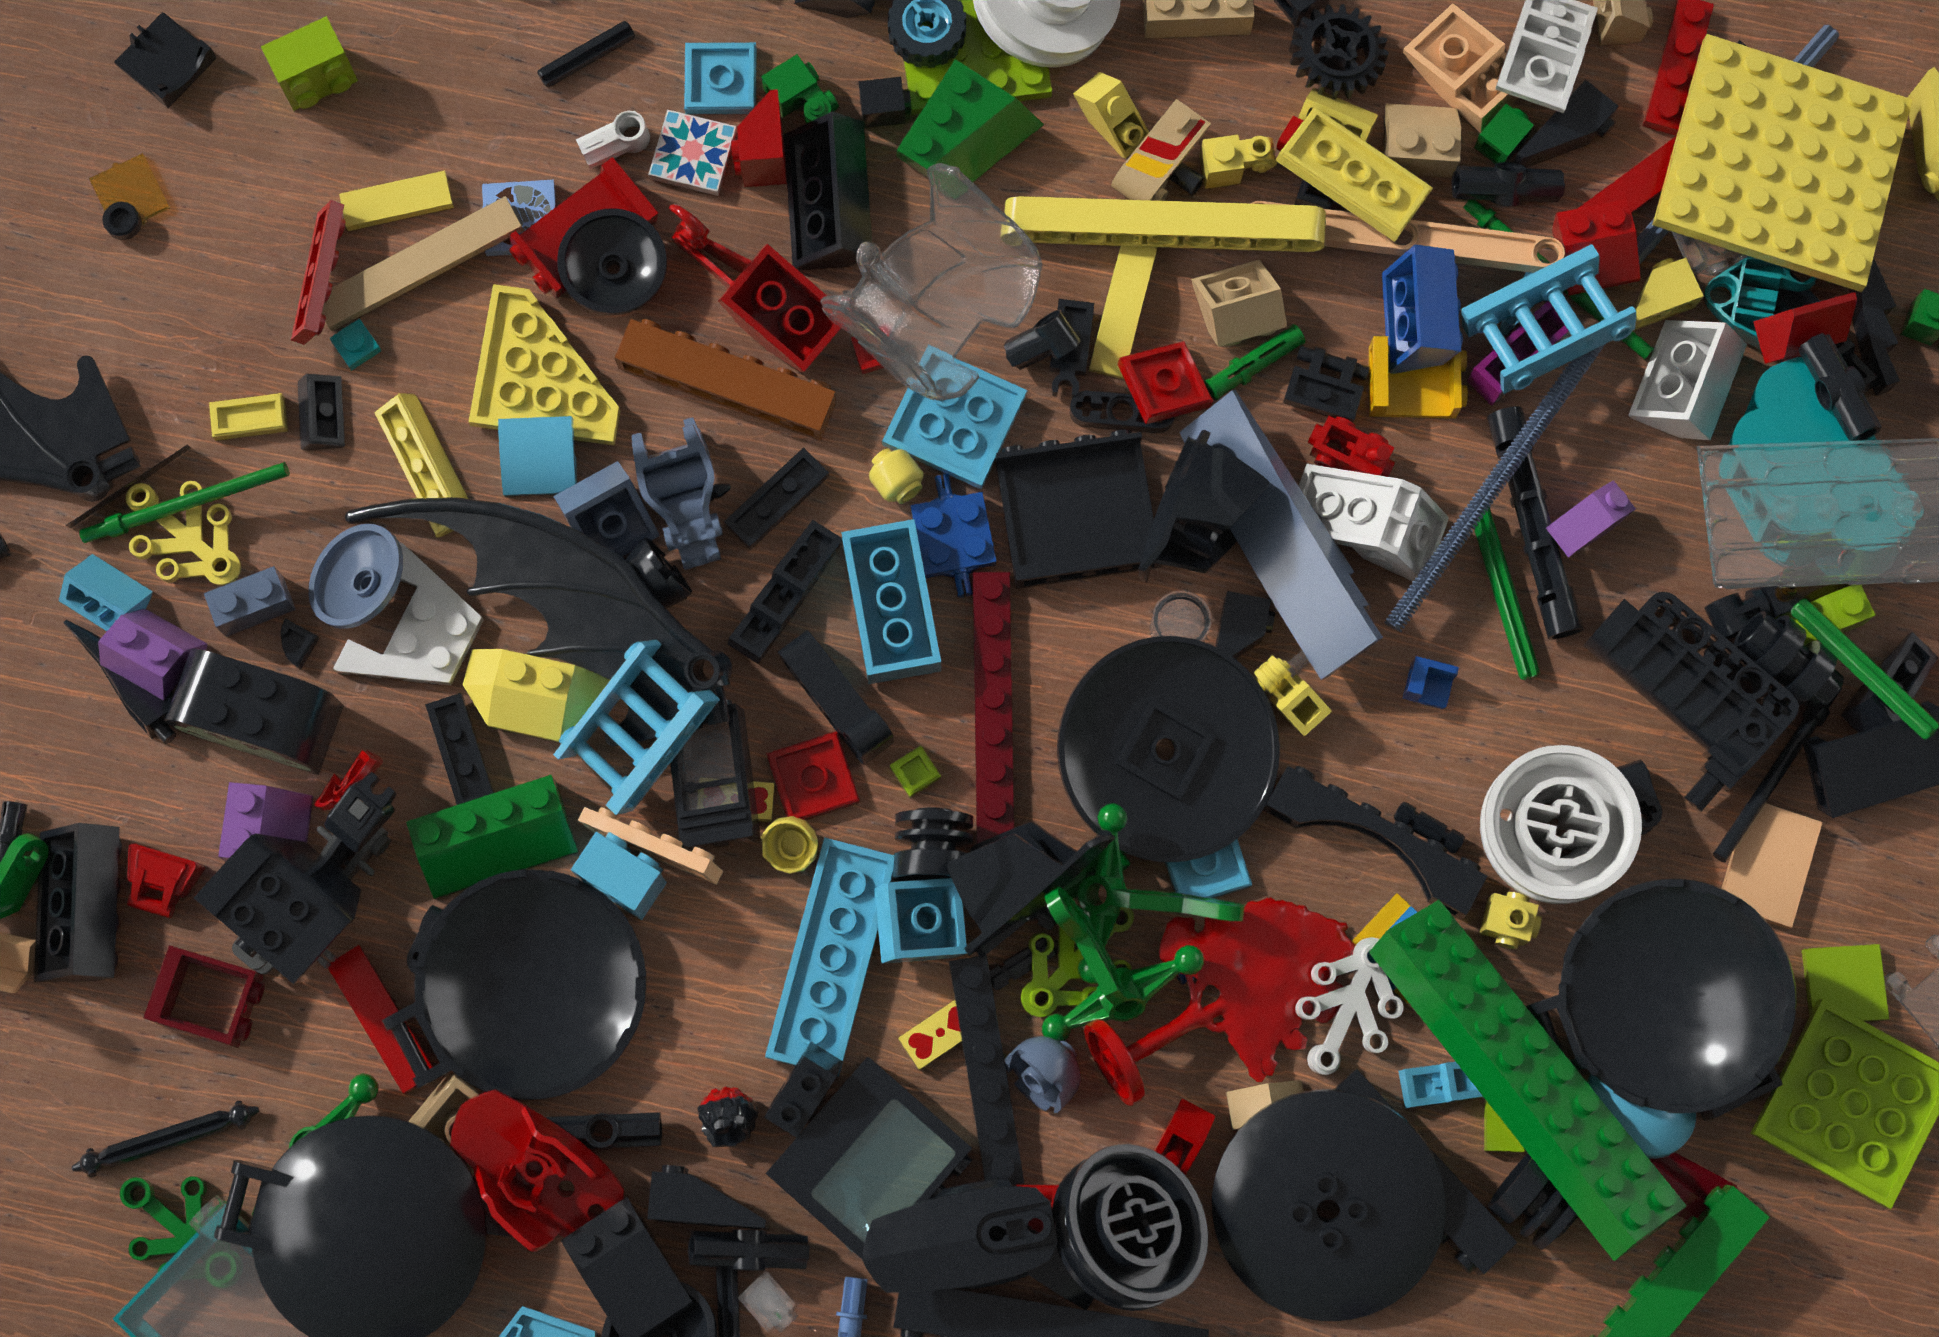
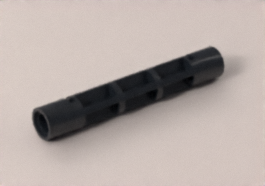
M1521 406L1503 408L1487 416L1499 460H1501V457H1504V453H1507L1508 447L1512 446L1511 442H1514V439L1517 438L1516 435H1520L1519 431H1522L1521 428H1525L1524 424H1527ZM1532 447L1508 482L1512 496L1510 504L1516 510L1525 543L1523 551L1525 556L1529 557L1539 593L1536 598L1546 634L1549 640H1555L1578 634L1584 630L1573 587L1568 584L1559 552L1560 546L1546 529L1552 523L1545 502L1547 494L1540 484L1531 452L1534 449Z

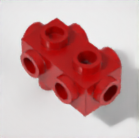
M1328 416L1324 426L1316 424L1307 442L1313 446L1309 455L1315 457L1314 463L1317 466L1389 477L1396 463L1389 459L1395 447L1388 445L1389 442L1386 438L1376 433H1369L1368 435L1356 429L1353 422L1343 417H1336L1335 419ZM1331 442L1338 444L1340 451L1328 447L1327 444Z

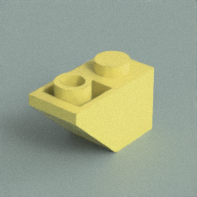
M1099 72L1073 93L1087 120L1121 157L1126 159L1148 135L1149 130L1122 81Z

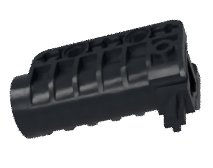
M1670 592L1654 594L1639 610L1626 599H1623L1583 645L1706 750L1702 755L1708 760L1700 768L1705 774L1684 797L1689 804L1696 807L1700 812L1704 810L1722 788L1725 791L1730 790L1759 760L1798 714V701L1790 691ZM1659 607L1664 610L1661 618L1656 617L1654 614ZM1675 618L1679 622L1678 625L1673 629H1669L1668 626L1674 622L1673 619ZM1681 631H1690L1695 637V644L1685 642ZM1704 645H1707L1708 648L1703 651L1704 655L1701 656L1697 651ZM1716 655L1722 659L1719 667L1713 664ZM1740 661L1743 662L1746 666L1742 667ZM1732 666L1737 672L1728 678L1726 675L1732 672ZM1751 673L1756 674L1761 681L1755 678ZM1741 678L1749 680L1752 684V694L1743 691L1740 685ZM1765 694L1766 697L1760 700L1762 702L1761 706L1759 703L1756 702V699L1760 698ZM1783 699H1786L1789 702V704L1787 705L1783 701ZM1774 704H1776L1779 707V709L1777 710V717L1772 714L1775 708Z

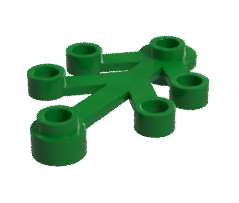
M190 1176L181 1184V1193L185 1197L186 1223L154 1197V1187L148 1180L135 1177L123 1183L120 1189L122 1203L131 1209L143 1208L175 1236L173 1238L154 1240L146 1237L133 1239L128 1248L129 1254L133 1259L145 1261L153 1255L177 1253L203 1228L202 1197L206 1194L207 1185L202 1178ZM192 1181H197L200 1185V1190L196 1195L192 1196L188 1192V1186ZM141 1186L145 1190V1197L141 1201H136L133 1193L137 1187ZM218 1201L214 1203L209 1211L210 1218L212 1219L216 1215L217 1209L227 1202ZM217 1240L215 1248L211 1246L201 1257L204 1262L195 1263L174 1285L178 1284L181 1280L207 1278L216 1287H231L241 1279L244 1273V1261L238 1252L232 1250L231 1243ZM143 1241L147 1244L148 1250L145 1255L139 1256L136 1253V1246ZM227 1260L231 1264V1271L228 1275L224 1276L220 1273L219 1266L223 1261ZM167 1262L163 1263V1264L159 1267L157 1273L161 1270V1268H162Z

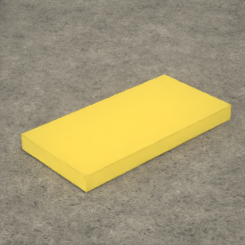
M1315 107L1275 160L1394 242L1433 189V187Z

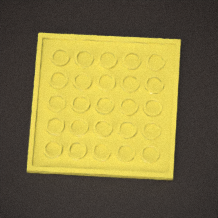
M1707 34L1702 41L1652 225L1862 292L1867 286L1913 99Z

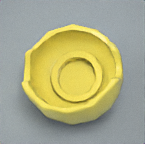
M794 816L778 818L765 829L761 836L762 855L776 870L789 874L804 871L816 859L818 838L815 830L806 820Z

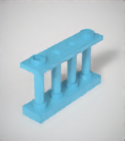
M1593 244L1461 309L1462 327L1468 337L1477 333H1484L1506 369L1500 371L1501 390L1504 394L1513 389H1524L1535 378L1612 340L1620 341L1629 336L1635 329V308L1631 306L1618 313L1595 278V275L1599 273V253ZM1576 284L1584 287L1605 319L1587 329L1584 328L1562 294L1564 290ZM1543 300L1550 301L1572 335L1554 345L1551 344L1530 311L1531 306ZM1511 316L1517 317L1538 350V353L1520 362L1497 327L1499 322Z
M658 640L638 641L626 651L624 655L626 661L579 722L563 733L559 739L561 745L553 754L558 760L575 757L578 754L612 787L611 792L614 794L606 806L615 815L631 812L635 809L720 700L710 689L688 693L654 661L652 657L662 645ZM642 670L678 703L677 708L679 711L672 720L666 721L630 687ZM620 698L656 732L655 737L657 740L650 749H644L608 715ZM598 726L634 760L633 765L635 768L628 776L622 777L587 743Z

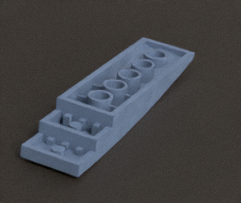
M1232 390L1179 433L1185 443L1188 436L1197 439L1201 430L1211 432L1207 444L1227 451L1269 481L1268 488L1230 529L1284 622L1322 680L1331 676L1377 643L1383 636L1364 609L1369 604L1350 577L1354 570L1237 391Z

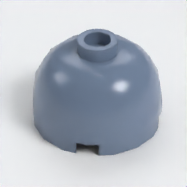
M1045 1036L1032 1037L1020 1043L1004 1059L1007 1072L1009 1073L1014 1069L1015 1074L1019 1078L1014 1083L1018 1090L1029 1101L1044 1111H1047L1052 1106L1055 1108L1054 1113H1058L1078 1091L1081 1076L1079 1064L1076 1060L1077 1054L1073 1047L1065 1041L1059 1042Z

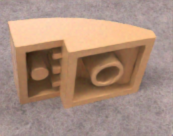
M1451 4L1403 49V53L1428 84L1452 108H1457L1458 113L1480 133L1505 104L1511 106L1518 99V97L1495 90L1507 55L1505 43L1454 4Z

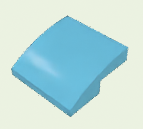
M572 416L498 419L500 467L504 496L558 494L577 484V461L574 455V419Z

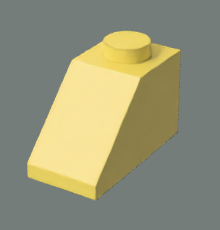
M1686 257L1675 262L1673 258H1668L1652 267L1653 270L1644 282L1634 307L1636 310L1634 330L1693 309L1703 298L1704 295Z

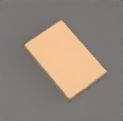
M1765 803L1732 852L1721 889L1734 894L1752 906L1768 923L1791 929L1823 822Z

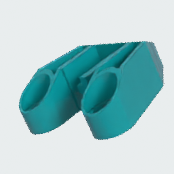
M1747 256L1714 277L1707 284L1704 292V302L1719 322L1727 323L1746 343L1761 350L1753 321L1774 314L1737 308V306L1774 313L1778 291L1774 290L1805 291L1815 284L1817 278L1811 276L1809 280L1799 282L1791 276L1790 269ZM1742 284L1751 285V286H1757V287H1758V286H1759V287H1765V288H1770V289H1774V290H1768V289H1762V288L1744 286V285H1742ZM1716 287H1725L1730 291L1731 299L1725 303L1718 304L1711 299L1710 293Z

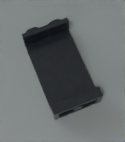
M1928 701L1921 703V706L1939 722V706ZM1901 719L1830 742L1817 736L1802 740L1817 809L1831 818L1939 785V728L1935 734L1924 740Z

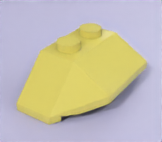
M472 649L463 686L488 727L559 742L563 733L579 722L610 680L573 664L504 649Z

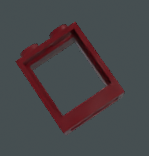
M169 945L143 1018L239 1048L241 1041L245 1042L251 1032L253 1021L249 1017L254 1004L258 1005L264 995L265 983L262 982L264 975L250 969ZM189 963L246 980L228 1034L170 1017Z

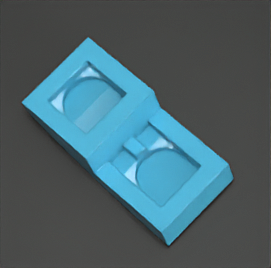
M1456 1062L1398 1071L1405 1109L1483 1097Z

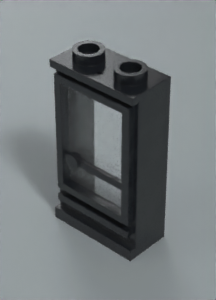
M726 700L730 721L708 726L706 717L702 722L703 728L697 729L670 763L679 831L678 840L683 843L681 848L691 852L694 847L709 844L715 847H724L730 845L729 841L745 838L753 842L761 841L745 712L736 703L732 704V700Z

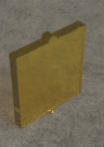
M143 153L120 164L115 162L112 168L89 178L104 211L113 203L127 202L136 208L141 216L142 224H145L147 219L170 209Z

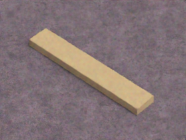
M506 196L332 287L331 295L328 301L324 303L322 314L326 316L325 322L328 328L334 331L507 240L514 231L517 233L524 231Z

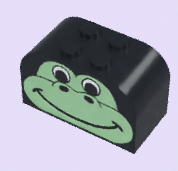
M191 649L165 717V722L178 732L319 775L344 705L329 691L306 681L210 651Z

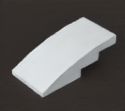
M1525 0L1495 90L1564 113L1585 54V48L1598 8L1576 0Z

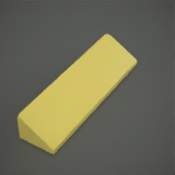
M399 393L374 412L417 498L457 497L468 499L415 394ZM429 521L437 538L454 531L445 525Z

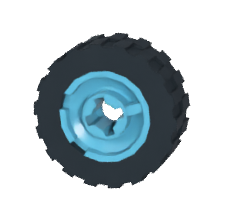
M894 0L892 8H889L888 12L889 41L894 46V52L900 55L906 63L909 64L910 62L920 68L922 66L934 68L936 65L948 63V60L951 58L954 59L958 55V50L962 49L964 37H966V12H963L964 6L962 2L958 0ZM925 21L933 24L932 29L929 26H920Z

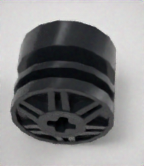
M936 807L918 808L916 810L896 813L895 826L907 830L895 832V841L911 845V849L894 853L893 879L901 882L951 878L947 864L952 859L966 854L965 852L957 851L956 847L973 843V834L962 831L973 828V816L968 813Z
M1528 1153L1505 1178L1487 1207L1507 1224L1513 1222L1522 1214L1525 1215L1526 1219L1522 1224L1520 1235L1524 1238L1528 1237L1539 1227L1532 1241V1244L1539 1250H1543L1553 1240L1563 1235L1578 1217Z

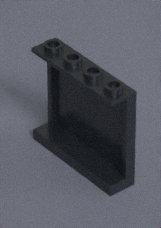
M1129 429L1112 432L1110 437L1096 438L1095 435H1082L1076 437L1074 442L1060 444L1058 440H1048L1039 443L1038 447L1024 449L1021 445H1014L1002 449L1001 453H996L995 464L1016 589L1139 571L1143 552L1154 521L1141 449V432L1132 433ZM1153 563L1151 569L1161 568V564Z

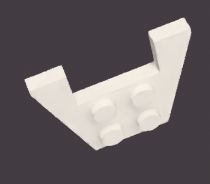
M399 542L403 552V571L400 581L417 589L384 654L377 653L348 639L333 670L343 675H366L372 678H395L410 682L451 686L484 620L411 550Z

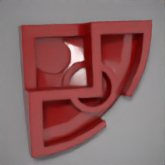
M368 749L366 751L362 750L344 779L335 773L333 774L314 805L324 811L333 809L350 785L363 780L371 772L376 773L383 763L381 757Z

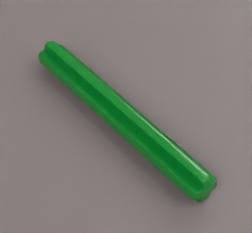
M1489 508L1488 511H1485L1486 513L1483 515L1480 523L1476 521L1478 525H1474V531L1519 678L1521 680H1528L1537 677L1540 674V668Z
M1808 599L1800 600L1792 608L1791 615L1822 645L1830 650L1841 663L1924 740L1935 734L1939 728V722Z

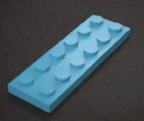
M824 837L765 1058L795 1066L809 1043L813 1042L844 1061L878 933L874 888L891 882L894 873V855Z

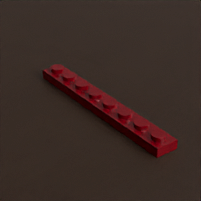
M973 572L977 844L1014 828L1010 572Z

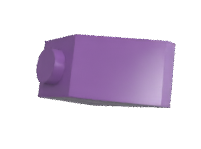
M1613 480L1590 494L1546 529L1569 558L1610 532L1636 508Z

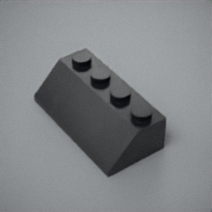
M832 111L784 134L792 265L798 271L850 267L873 257L864 121Z
M75 823L40 832V839L48 846V857L38 875L34 982H83L114 978L118 963L115 945L116 932L119 927L117 895L121 885L118 876V861L122 850V843L119 839L120 827Z

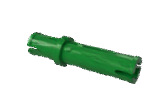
M1292 324L1289 328L1264 342L1242 358L1235 357L1230 360L1228 367L1204 381L1211 397L1214 400H1218L1222 395L1238 385H1247L1251 382L1252 376L1275 363L1298 346L1305 344L1306 340L1302 331L1297 325ZM1278 345H1281V347H1279V348L1276 349L1275 351L1271 352L1270 354H1268V355L1265 356L1264 358L1260 359L1261 356L1265 355L1266 353H1268L1269 351H1271L1272 349H1274V348L1277 347ZM1247 365H1250V367H1248V368H1246L1245 370L1241 371L1239 374H1237V375L1234 376L1233 378L1228 379L1230 376L1236 374L1237 372H1239L1241 369H1243V368L1246 367Z

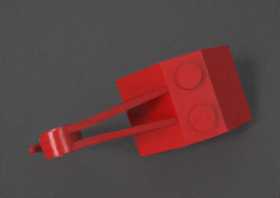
M671 204L669 210L682 220L675 228L676 232L672 235L671 240L680 249L698 261L727 288L718 300L721 306L745 332L767 351L800 373L805 372L851 316L769 244L764 245L756 256L749 260L708 239L707 235L710 231L700 220L681 206ZM698 250H704L738 271L740 275L733 281Z

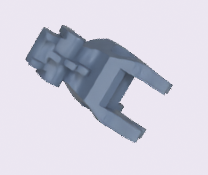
M693 417L683 420L685 427L682 428L687 445L653 455H648L641 433L631 435L635 469L641 495L668 524V527L663 528L668 551L679 550L684 570L722 560L715 540L716 537L723 536L717 513H709V504L715 480L713 464L705 439Z

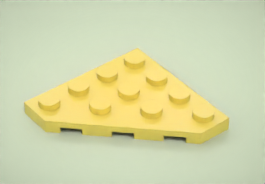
M493 284L468 421L470 426L498 430V419L572 416L574 419V440L615 446L620 408L613 398L609 396L597 377L581 356L577 354L552 318L548 316L529 289Z

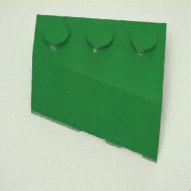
M955 59L897 149L896 157L957 196L986 173L994 164L1017 148L1020 143L1043 127L1044 123L1014 96Z

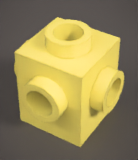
M1507 892V896L1493 893L1487 899L1479 934L1496 938L1495 944L1499 946L1518 949V945L1524 946L1530 942L1531 938L1536 939L1542 920L1541 916H1537L1539 905L1530 903V898L1520 893ZM1510 917L1514 919L1515 924L1511 922Z

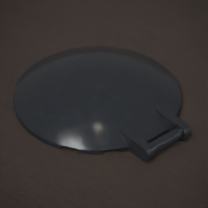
M521 869L500 873L467 888L441 911L425 936L419 952L414 981L415 1002L383 1019L382 1022L386 1030H391L416 1076L413 1078V1081L418 1089L453 1071L463 1080L483 1091L488 1092L496 1089L513 1099L537 1100L557 1097L577 1090L598 1078L615 1063L630 1043L639 1025L645 1004L646 968L643 953L632 926L619 908L602 892L582 882L580 879L551 870ZM413 1017H416L440 1064L430 1069L405 1023Z
M1661 879L1624 889L1596 907L1578 931L1575 932L1563 958L1564 964L1558 988L1559 994L1526 1006L1563 1052L1548 1012L1551 1009L1557 1008L1575 1059L1569 1061L1577 1070L1587 1068L1593 1076H1596L1602 1083L1612 1089L1616 1095L1638 1106L1667 1111V1113H1695L1719 1108L1737 1100L1759 1085L1770 1074L1779 1062L1791 1037L1796 1015L1797 999L1794 973L1785 948L1773 928L1752 906L1734 894L1711 884L1686 879Z
M366 1115L338 1120L308 1133L292 1145L275 1163L273 1168L247 1161L234 1160L231 1173L234 1174L223 1219L221 1225L216 1226L214 1238L252 1248L255 1267L267 1296L282 1316L308 1337H426L450 1319L472 1291L484 1260L487 1223L486 1213L483 1210L482 1201L477 1189L478 1185L464 1161L444 1143L445 1141L429 1130L412 1122L388 1116ZM249 1178L260 1180L261 1185L249 1231L237 1228Z

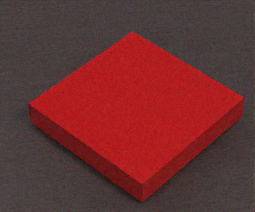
M1185 341L1120 357L1117 363L1145 424L1207 409L1213 403V399Z
M837 731L766 753L786 817L794 816L808 820L860 803Z

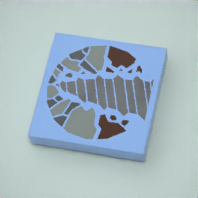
M554 179L482 184L483 208L506 196L524 231L556 207ZM510 238L486 250V256L512 255L509 251L512 247Z

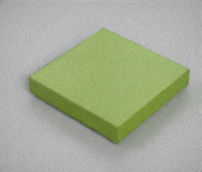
M1880 944L1801 950L1809 1017L1818 999H1824L1864 1022L1889 1020Z

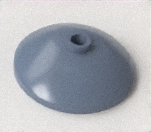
M360 524L343 531L325 547L313 567L308 588L311 608L321 621L334 628H353L368 622L389 604L397 591L403 571V552L397 538L382 526Z

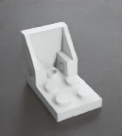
M1306 464L1299 483V488L1336 544L1352 547L1363 559L1410 581H1415V578L1418 577L1417 574L1420 573V570H1423L1422 567L1426 566L1427 560L1431 559L1430 556L1434 555L1435 549L1439 548L1438 545L1441 542L1449 517L1417 485L1398 478Z

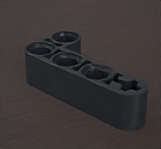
M808 630L777 652L794 678L863 765L894 743L893 733L882 717L874 709L870 710Z

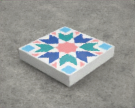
M667 109L648 174L649 179L719 196L732 151L731 140H735L737 127Z

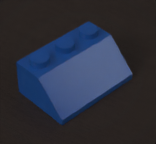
M1415 244L1382 272L1385 334L1388 336V373L1396 374L1444 365L1461 352L1463 335L1459 330L1461 303L1457 297L1456 281L1458 278V266L1455 264L1453 249Z

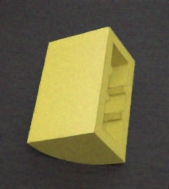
M1313 87L1304 102L1298 118L1305 120L1315 107L1367 142L1378 115L1340 98L1333 99L1332 95L1326 92L1320 95L1318 94V89Z

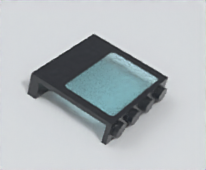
M867 1057L765 1174L862 1259L866 1234L872 1220L934 1198L939 1192L946 1189L942 1184L952 1173L959 1177L972 1162V1159L968 1156L972 1147L871 1058Z

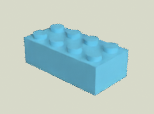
M915 520L841 532L868 684L941 672V657Z

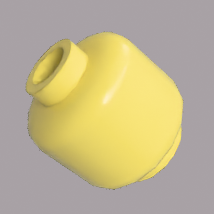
M887 448L879 452L872 459L874 466L869 472V479L884 500L888 502L897 501L899 504H903L921 491L923 471L906 450L898 449L891 452Z

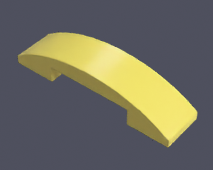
M1121 245L1089 371L1124 379L1117 363L1120 357L1131 354L1158 247Z

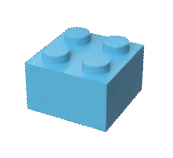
M595 832L571 868V871L582 882L602 892L613 903L638 919L643 920L667 883L661 874L663 869L659 867L660 864L642 852H640L638 857L631 854V849L627 846L628 844L613 833L608 832L606 837H604L600 833Z
M952 878L887 882L874 888L882 964L953 959L967 954L963 949L967 946L963 903Z

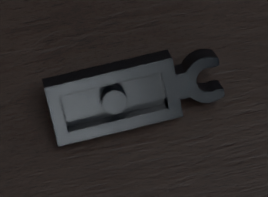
M1060 298L1058 300L1057 310H1062L1081 342L1076 348L1062 357L1054 359L1051 355L1049 372L1060 373L1052 382L1051 392L1053 397H1057L1059 386L1062 384L1071 386V399L1079 392V381L1075 375L1085 376L1095 303Z

